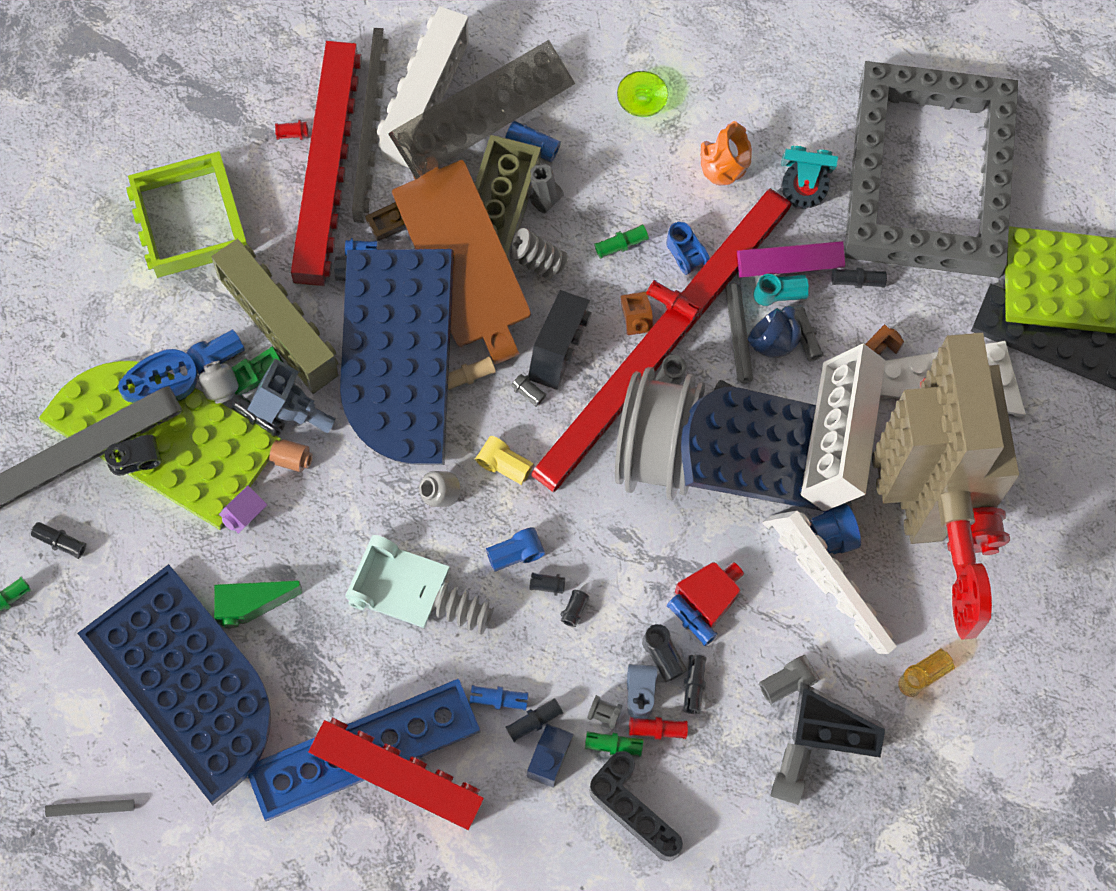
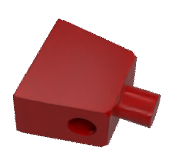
M712 562L678 582L675 593L680 594L695 611L698 610L702 614L701 618L713 629L738 598L741 590L735 582L744 575V572L735 562L730 564L725 570H722L717 563Z

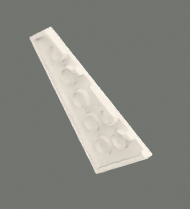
M1006 342L985 344L989 365H999L1008 414L1024 418L1026 413ZM938 352L886 360L880 399H900L904 390L919 389L920 382L926 378L927 370H930L932 361L936 358Z
M797 510L771 515L762 522L768 529L772 526L780 534L778 541L784 548L787 547L798 554L796 556L798 564L825 594L830 592L838 600L836 607L843 614L845 613L856 620L854 623L855 628L878 654H889L897 647L892 641V633L878 622L876 611L859 596L860 590L857 585L846 578L843 574V566L837 559L830 556L826 550L827 544L820 536L814 534L810 528L811 523L803 513H799Z

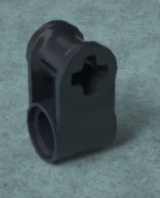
M142 435L132 440L114 443L105 451V460L110 472L117 476L153 469L162 463L154 435ZM121 457L122 461L116 462V458Z

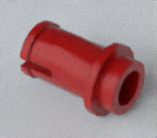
M300 119L295 123H275L276 139L300 138V140H303L304 137H308L307 122H302Z

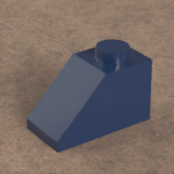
M547 724L527 769V778L554 788L574 734Z

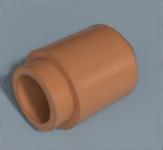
M283 439L281 441H274L269 459L275 462L276 466L302 472L305 468H309L313 455L310 452L309 446Z

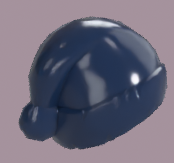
M786 306L782 310L775 308L753 327L748 335V341L756 352L767 357L780 358L787 356L797 347L801 339V326L795 319V309L791 306Z

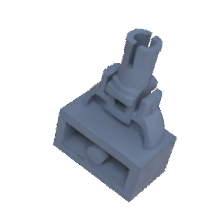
M275 358L261 380L247 410L258 418L272 423L275 417L288 421L294 420L301 425L307 421L328 434L336 418L315 408L314 400L307 397L303 390L294 383L299 371Z

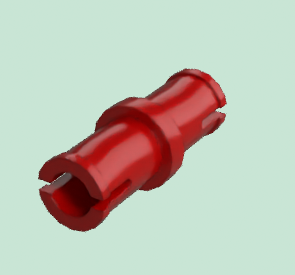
M655 279L646 292V295L665 304L668 310L674 309L691 321L694 320L701 308L700 305L681 296L680 291L675 290L674 292Z
M630 717L629 736H652L655 740H661V737L687 738L688 722L685 720H662V717H655V719Z

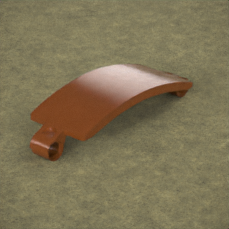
M433 155L409 165L415 180L394 188L392 194L415 249H452L454 251L451 333L458 347H463L483 338L495 365L520 355L508 327L529 318L531 312L465 162L459 160L439 169Z

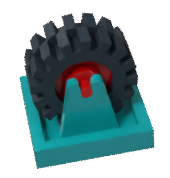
M791 146V149L784 151L781 166L789 168L785 172L781 183L782 193L787 200L792 202L794 207L798 206L801 209L812 208L821 203L826 197L830 183L827 173H832L837 167L838 156H833L832 151L818 149L817 153L806 152L807 148L802 146Z

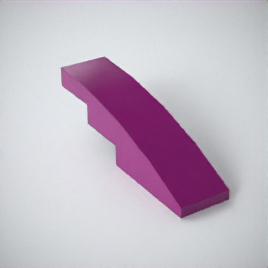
M843 241L737 251L739 277L846 267Z

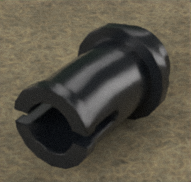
M532 572L530 590L552 592L554 596H557L558 593H564L565 577H560V574L551 576Z
M574 589L566 609L560 613L562 617L561 622L570 627H576L577 624H580L582 621L580 616L589 599V595Z

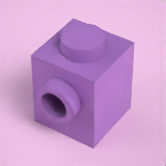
M247 485L219 515L222 517V522L227 528L235 530L239 534L267 504Z

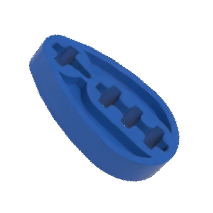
M166 349L148 356L132 367L120 380L118 389L125 401L135 403L161 388L170 386L179 401L189 396L195 389L198 381V372L194 361L188 354L177 349ZM186 366L188 374L186 376L180 373V368ZM173 371L175 379L169 380L167 372ZM160 375L162 383L157 385L154 376ZM129 384H134V393L129 392Z

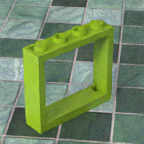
M220 151L127 175L130 186L126 187L129 201H135L136 208L132 209L136 224L141 223L143 230L139 231L138 235L142 247L147 246L149 254L144 255L148 270L154 269L157 278L213 263L211 256L234 240L160 260L142 196L144 191L215 173L234 240L238 238L244 246L247 244Z

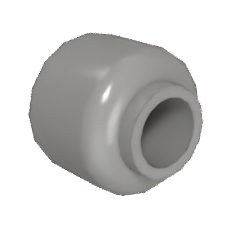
M219 361L205 365V371L199 375V383L206 399L214 400L215 403H223L235 397V392L238 390V382L232 367L227 364H220Z
M430 471L421 480L419 492L425 504L431 507H449L459 498L460 483L458 478L451 472Z

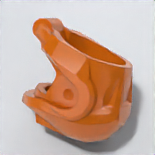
M736 121L728 124L725 129H721L716 143L709 141L701 143L702 171L704 176L713 184L719 186L732 184L735 180L744 176L751 164V142L748 140L746 128ZM729 139L737 147V157H734L730 150Z

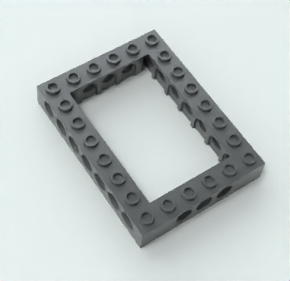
M865 61L860 77L844 245L845 258L1000 278L1007 263L1018 80ZM887 101L893 103H916L922 107L925 105L940 106L946 110H950V108L970 110V113H980L985 109V106H988L987 118L984 123L986 139L982 146L985 154L984 163L981 167L983 182L979 191V196H982L981 208L977 219H980V225L976 237L877 224Z

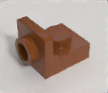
M646 292L620 295L621 306L626 320L627 335L648 333L653 327V315Z
M884 324L865 345L879 356L887 347L897 354L901 350L904 340L898 331Z

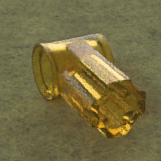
M940 648L919 663L909 666L899 678L898 687L900 691L908 697L919 695L923 689L955 669L953 659L948 652ZM908 676L916 677L919 681V686L912 685L908 680Z

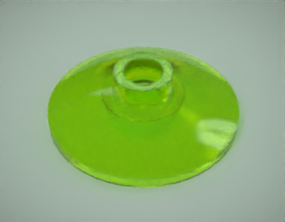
M635 71L626 75L619 83L617 99L620 106L627 113L637 117H650L659 113L665 107L668 100V88L663 79L649 71ZM643 96V97H645L646 99H645V100H640V99H638V97Z

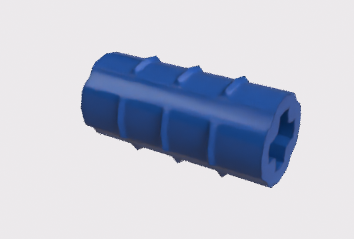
M515 120L509 126L505 136L506 139L541 147V158L549 162L554 161L561 145V141L550 137V135L543 134L539 130L532 129L527 124L524 125Z

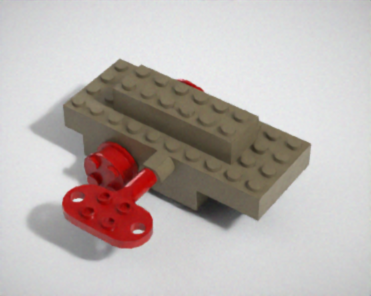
M983 333L946 336L942 346L938 348V354L933 359L930 370H927L926 378L920 382V388L903 391L900 400L896 402L895 410L891 412L889 422H886V429L881 433V439L876 444L875 452H872L873 468H878L879 478L876 479L877 494L882 495L883 504L900 502L901 509H905L904 532L906 536L910 537V544L942 542L948 535L949 542L947 543V548L951 552L952 562L957 574V580L952 585V609L955 627L961 640L977 638L991 620L992 594L990 581L985 566L982 563H976L975 553L982 552V555H994L999 553L1000 547L1010 542V534L1004 531L1003 520L1006 519V512L997 507L1019 477L999 365H989Z

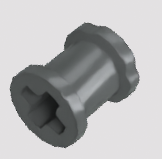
M596 695L587 719L592 720L594 718L609 724V727L614 729L623 705H613L601 700L600 696Z

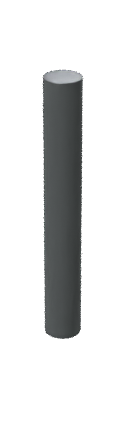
M134 799L46 805L45 815L46 817L134 811L135 801Z

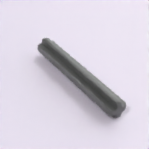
M732 283L725 287L736 374L737 381L746 384L752 382L753 374L741 286Z

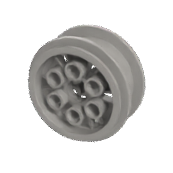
M647 367L642 378L640 372L633 373L623 406L615 458L616 484H622L625 480V490L627 493H633L637 482L665 486L668 500H674L678 489H680L681 495L687 494L689 486H685L681 453L683 426L688 424L691 407L698 399L705 396V383L699 382L698 386L695 387L694 374L689 373L684 385L656 381L653 367Z

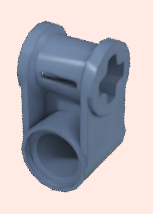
M628 664L627 712L630 717L648 719L650 717L655 699L657 666ZM637 701H643L644 709H638Z

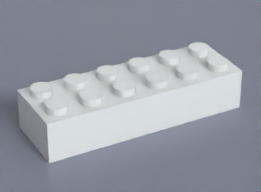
M439 6L435 15L432 14L427 24L428 31L425 36L422 35L417 46L418 52L416 56L410 58L407 67L408 73L405 78L402 77L400 79L396 99H391L387 109L388 116L386 120H381L377 130V135L380 136L379 147L381 148L382 158L408 168L416 159L469 44L468 16Z
M864 343L823 362L801 492L804 498L823 511L866 494L885 359Z

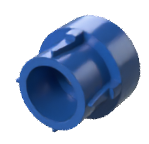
M844 503L823 511V514L812 517L809 520L811 530L827 544L826 550L829 554H842L861 547L859 527L848 504Z

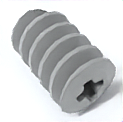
M519 229L513 237L510 251L511 259L518 261L523 266L526 265L528 269L534 270L539 275L542 274V277L545 279L552 278L566 267L568 263L567 253L533 232H529L528 229Z
M445 582L435 597L431 613L436 609L437 617L442 618L447 612V621L452 622L457 617L458 626H463L468 620V630H473L478 625V633L482 635L489 624L494 607L492 609L489 608L490 599H486L482 605L479 604V595L477 594L472 600H468L469 591L467 590L461 596H458L457 586L451 592H448V583Z

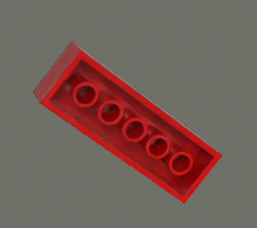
M333 717L330 722L323 721L308 751L310 754L469 831L484 799L478 795L480 789L466 782L459 786L452 782L454 776L439 769L434 774L425 769L427 763L413 756L408 761L399 756L401 752L399 749L386 743L381 748L372 743L374 737L360 730L355 735L346 730L348 727L346 723Z

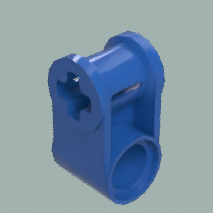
M679 221L670 226L666 245L674 256L680 270L685 275H688L692 269L701 264L705 265L710 259L709 255L693 233L691 227L687 223ZM674 235H681V236H683L685 239L682 240V241H679V240H676L673 236H674Z

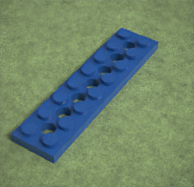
M459 678L347 724L348 727L346 729L355 735L360 730L374 737L372 743L381 748L384 746L382 742L383 734L388 731L395 732L398 735V740L391 746L401 751L399 756L408 761L412 756L418 759L481 732ZM441 709L448 710L452 715L451 719L447 723L437 722L435 719L437 711ZM414 720H420L424 723L425 729L420 734H412L408 730L409 724ZM315 738L259 760L253 771L248 775L265 822L365 780L339 767L333 768L327 761L310 754L308 751ZM308 764L317 767V774L312 779H305L301 776L302 768ZM282 775L289 777L290 785L287 789L277 790L274 787L277 777Z

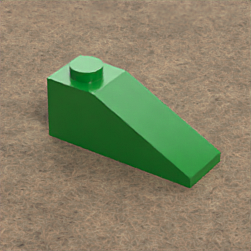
M300 581L214 585V618L224 628L239 627V624L248 623L301 595L302 587Z

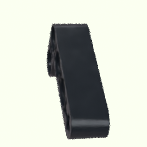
M616 752L592 778L589 789L590 797L663 861L675 860L682 850V838L624 787L633 775L635 761L628 752ZM617 761H624L629 765V770L625 773H619L614 769L613 765ZM599 782H605L610 786L611 790L609 793L602 795L597 793L595 785ZM621 801H627L631 804L632 811L628 814H622L618 811L616 805ZM643 820H649L654 825V831L651 833L642 832L639 829V823ZM659 830L663 832L660 837L661 839L658 838L656 843H654L652 840L656 838ZM673 841L675 843L673 846L674 851L672 849H669L667 852L664 851V842L669 843Z

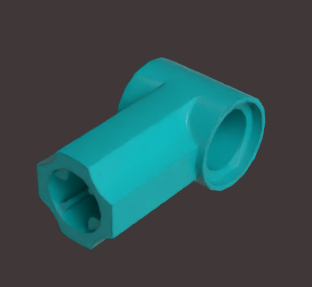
M765 274L760 277L753 292L754 300L762 306H769L776 301L807 299L809 296L808 279L805 275L777 277L773 274ZM762 287L771 289L772 293L765 292Z

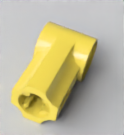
M494 436L488 438L475 458V461L484 469L490 472L498 471L520 485L527 480L534 466V463L511 451L505 442Z

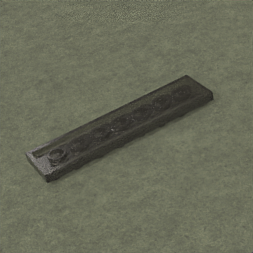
M547 40L397 127L388 135L415 179H418L572 87L575 82L550 40Z

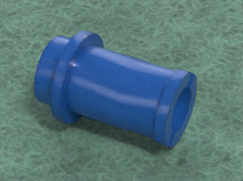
M353 238L345 240V256H347V250H377V241H353Z

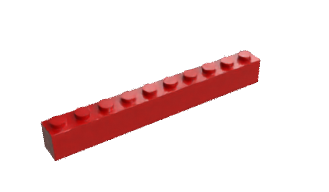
M326 41L291 266V276L295 284L325 286L326 277L331 276L332 262L328 260L329 254L334 253L335 237H332L333 229L337 230L339 215L335 214L336 206H341L342 190H339V185L345 181V167H342L343 159H348L349 144H346V137H351L352 121H349V116L355 112V99L352 96L353 91H358L359 77L355 75L356 69H361L362 54H358L356 43Z

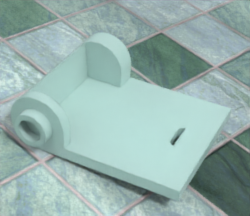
M373 535L345 597L349 600L348 604L356 609L364 610V608H368L425 628L435 597L444 584L450 567L403 551L394 542L384 537Z

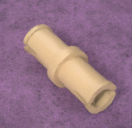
M487 357L470 365L465 363L461 365L462 368L449 372L448 390L465 383L470 385L474 383L473 380L495 373L491 358Z

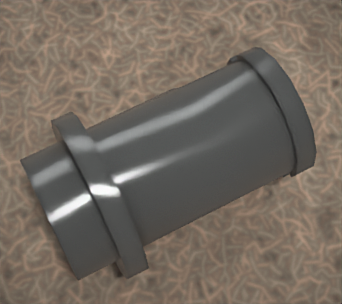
M520 374L511 385L514 388V392H519L537 407L547 394L529 380L530 377L528 375Z

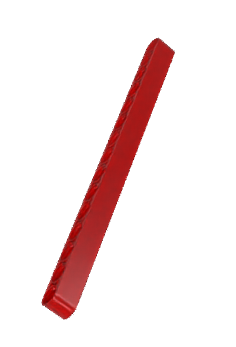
M772 188L767 190L682 291L681 296L701 306L694 320L691 321L674 309L671 311L667 309L539 461L531 474L534 479L552 492H555L622 413L633 373L640 372L642 378L647 367H653L654 372L657 371L662 365L663 360L672 353L725 287L739 272L737 251L758 249L786 216L792 206V202Z

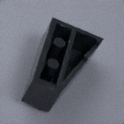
M563 290L559 291L533 346L528 373L530 381L558 390L567 365H570L573 359L575 345L578 346L582 339V327H587L592 315V312L588 311L589 299Z
M801 682L792 734L794 744L881 758L885 728L881 722Z

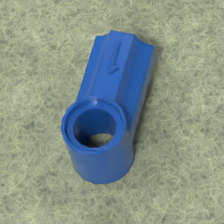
M232 329L208 343L202 341L194 344L188 349L186 354L192 358L200 375L205 371V365L214 361H219L222 364L245 351V348L237 333Z
M534 527L523 529L515 533L511 539L486 548V553L494 572L519 562L530 563L545 555L544 548Z

